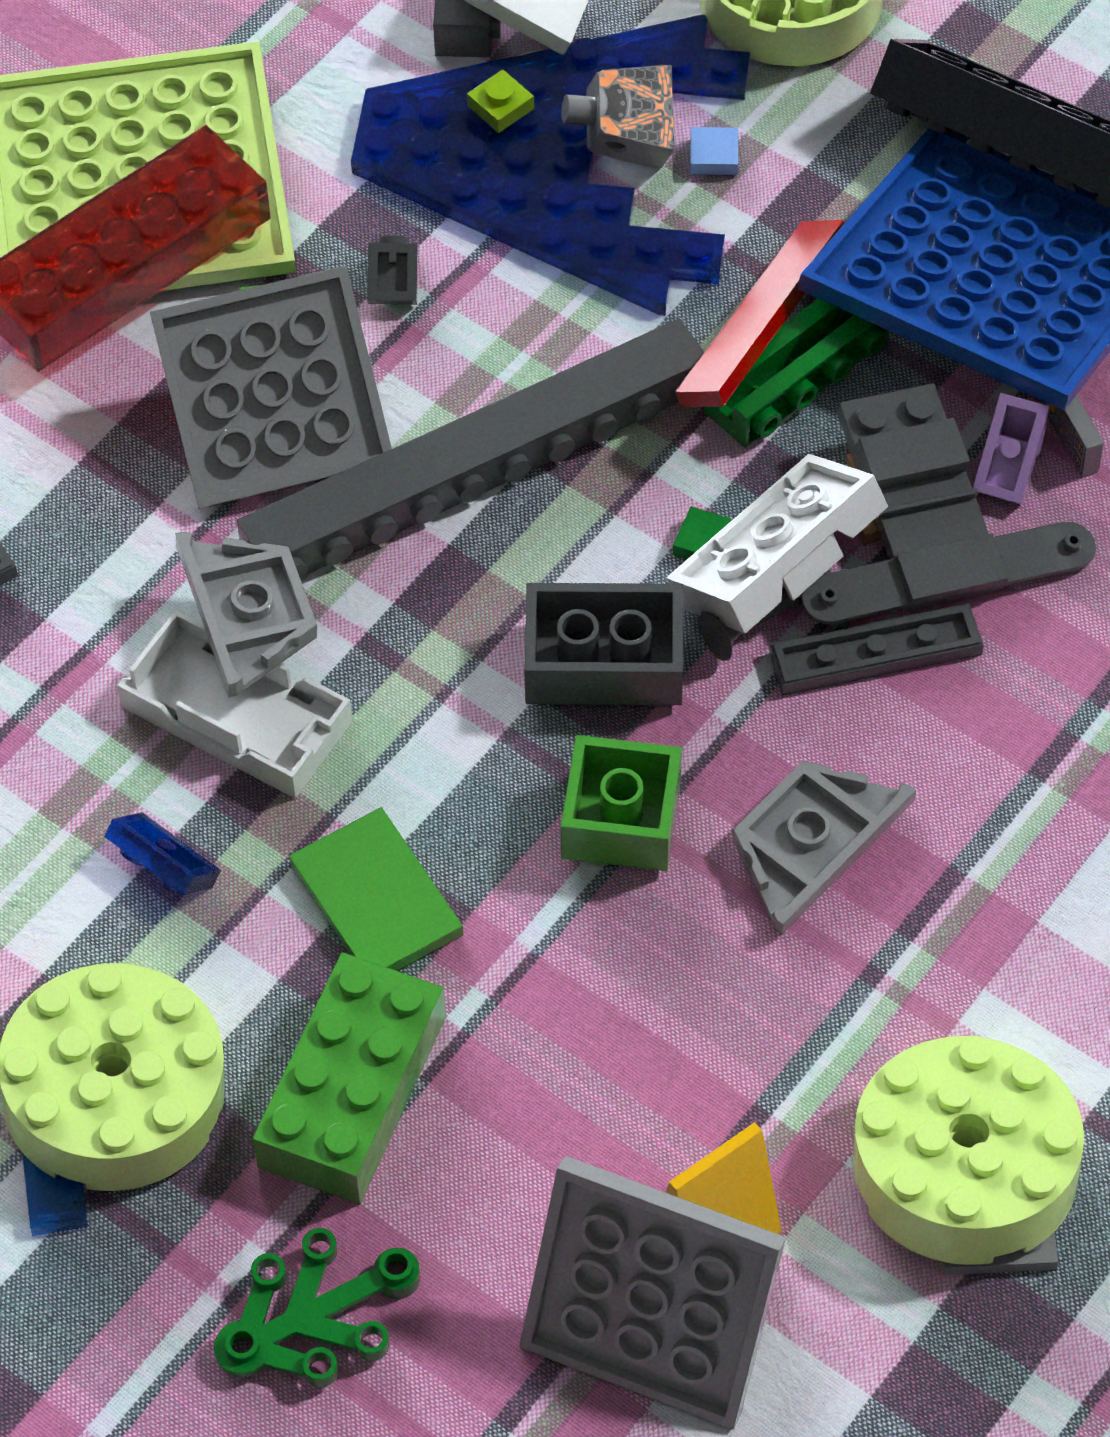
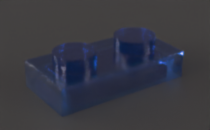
M143 812L112 819L104 836L120 848V854L125 859L146 867L160 878L159 882L164 888L176 894L184 896L213 888L221 872V869Z

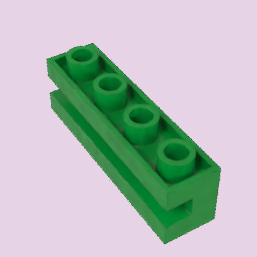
M817 299L781 326L724 406L704 407V413L746 448L759 437L766 438L778 428L780 422L796 409L800 411L808 407L815 399L817 393L829 384L842 381L849 374L852 367L867 355L871 357L879 353L888 341V330L865 321L830 303Z

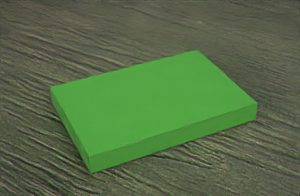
M382 807L289 855L291 867L348 953L352 956L398 971L464 935L463 925Z

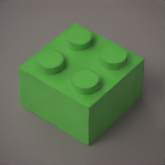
M576 735L561 821V859L668 871L681 784L682 747Z

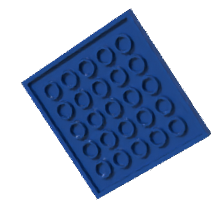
M928 128L802 271L798 289L1065 411L1110 352V208L1093 200L1094 193L1078 187L1077 191H1072L1060 187L1050 181L1052 175L1037 168L1035 172L1017 168L1007 162L1008 155L993 150L992 154L979 151L965 143L967 137L953 131L950 135H946Z

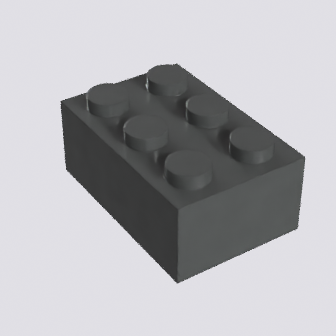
M526 583L525 703L554 705H682L683 584Z

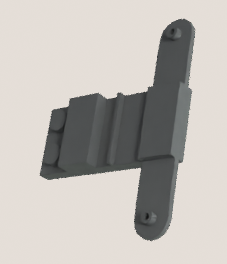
M934 383L839 403L837 414L856 468L875 476L888 505V508L875 519L889 560L823 574L801 596L802 607L805 613L815 622L824 625L838 624L905 608L907 611L1002 591L1005 586L1080 570L1093 560L1096 551L1095 539L1084 526L1074 522H1061L995 537L993 533L989 534L976 500L977 489H972L966 472L970 459L955 418L947 419Z

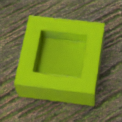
M502 69L467 93V105L494 130L500 133L534 109V96Z

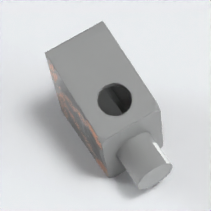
M656 65L608 69L597 72L587 87L586 96L568 94L564 96L562 103L563 123L587 125L588 149L592 153L653 168H662L675 150L672 66Z

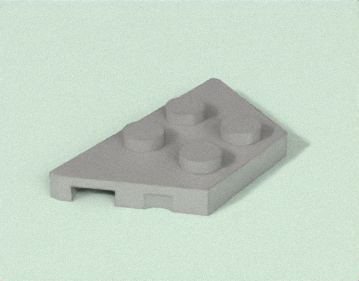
M190 532L175 533L176 548L228 697L237 696L317 638V623L288 546L267 543L253 545L244 540L225 537L223 538L222 545L193 541V535Z
M802 761L733 829V841L775 929L780 934H783L915 801L916 789L900 783L899 790L868 783V775L851 771L835 772L828 766Z

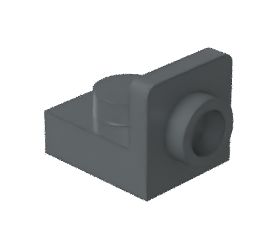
M397 235L380 237V243L369 242L368 304L417 305L419 263L417 243H409V238Z

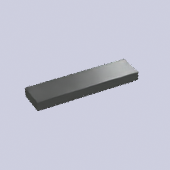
M967 603L773 642L769 645V655L783 696L980 656L983 653L984 645L970 604Z

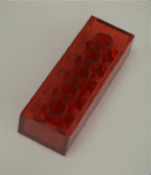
M207 125L203 126L0 257V335L37 372H40L271 219L266 180Z

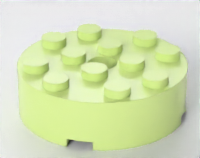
M699 0V6L707 26L728 48L759 62L804 68L842 56L862 43L875 28L880 18L883 0Z
M103 963L81 967L53 978L35 990L22 1002L7 1024L1 1039L0 1092L8 1130L18 1148L35 1166L53 1178L56 1175H60L70 1180L86 1183V1189L98 1191L129 1190L143 1187L171 1176L186 1166L202 1151L209 1141V1134L216 1124L220 1112L222 1113L225 1092L224 1054L220 1031L215 1019L207 1006L191 989L171 976L151 968L132 964Z
M954 1036L923 1042L890 1059L877 1071L864 1089L858 1104L855 1120L853 1148L855 1186L858 1185L860 1193L869 1207L868 1214L873 1221L897 1243L922 1256L952 1264L982 1265L993 1263L994 1257L1009 1254L1023 1249L1026 1253L1047 1240L1062 1224L1072 1207L1078 1186L1084 1146V1130L1080 1110L1062 1079L1037 1057L1018 1047L980 1036Z

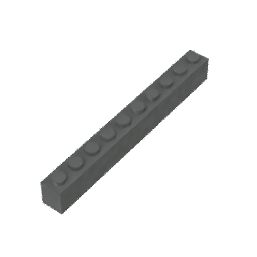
M681 319L673 320L237 519L239 540H244L253 545L267 543L288 546L299 577L303 579L305 575L322 567L343 562L351 554L372 544L384 543L396 533L415 524L427 523L435 519L441 512L456 505L475 501L485 492L506 482L518 481L525 477L528 472L549 462L561 461L567 458L573 451L588 444L607 440L617 431L638 421L644 422L652 419L660 411L679 403L675 392L702 357L704 351Z

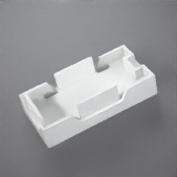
M808 454L666 578L669 584H683L684 610L699 616L702 612L708 611L719 617L725 626L742 633H747L782 601V584L790 599L795 600L843 557V553L833 534L836 530L854 538L888 508L887 502L873 474Z
M177 610L168 618L129 668L131 678H122L117 685L123 709L295 799L353 722L350 699L307 677L298 682L291 680L289 667L282 663L237 696L228 697L204 625Z

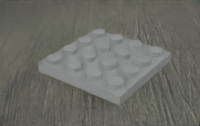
M346 265L150 312L199 510L324 480L392 449Z
M565 1155L557 1167L519 1348L734 1430L742 1413L786 1237Z

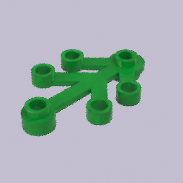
M314 1228L308 1231L302 1240L304 1261L286 1312L266 1323L265 1320L273 1294L284 1286L287 1275L285 1264L278 1255L265 1253L258 1256L251 1265V1275L254 1284L241 1320L227 1324L220 1330L215 1339L214 1353L217 1363L225 1372L237 1377L252 1376L264 1367L303 1377L312 1386L326 1387L332 1384L338 1375L337 1359L331 1350L324 1347H316L304 1354L279 1346L278 1344L297 1335L356 1351L361 1358L367 1361H376L383 1358L390 1346L388 1331L383 1324L377 1321H367L359 1326H354L329 1318L380 1292L392 1299H402L410 1296L415 1292L420 1283V1268L416 1256L404 1248L388 1249L378 1256L373 1269L316 1297L327 1265H330L337 1256L336 1238L331 1231L325 1228ZM318 1241H324L330 1245L329 1249L322 1254L311 1252L310 1247ZM394 1262H402L407 1266L406 1270L398 1275L390 1274L386 1268ZM265 1267H274L279 1270L278 1275L273 1279L265 1280L259 1277L260 1271ZM370 1334H376L382 1338V1342L374 1348L365 1347L361 1341ZM242 1339L250 1340L253 1343L252 1348L244 1353H238L232 1349L234 1343ZM323 1360L328 1362L331 1367L324 1374H315L310 1371L311 1365L316 1361Z

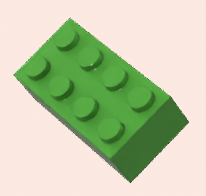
M341 952L252 1138L257 1167L361 1205L446 1019L444 987Z

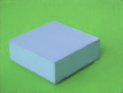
M691 127L690 175H738V128Z

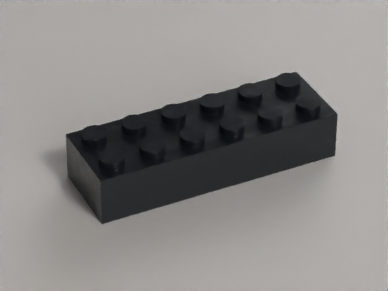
M890 39L870 94L884 99L883 108L909 117L910 112L925 117L923 125L931 130L950 135L952 131L968 136L965 142L968 146L992 154L994 149L1010 155L1007 161L1009 164L1029 172H1035V169L1039 168L1052 173L1050 178L1052 183L1072 191H1077L1078 187H1082L1095 192L1093 200L1110 208L1109 119L929 41Z

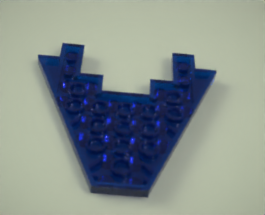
M701 14L593 39L580 38L570 44L564 55L548 48L367 88L364 94L351 157L352 174L657 315L666 316L671 280L719 284L725 234L631 226L635 188L589 184L594 153L588 149L587 125L563 123V99L566 94L586 96L587 87L595 74L601 70L671 65L673 94L745 100L750 52L705 48L708 19L706 15ZM503 69L534 96V109L498 133L468 107L467 93Z

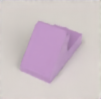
M1000 393L973 489L976 488L977 492L1023 504L1036 456L1040 455L1050 406Z

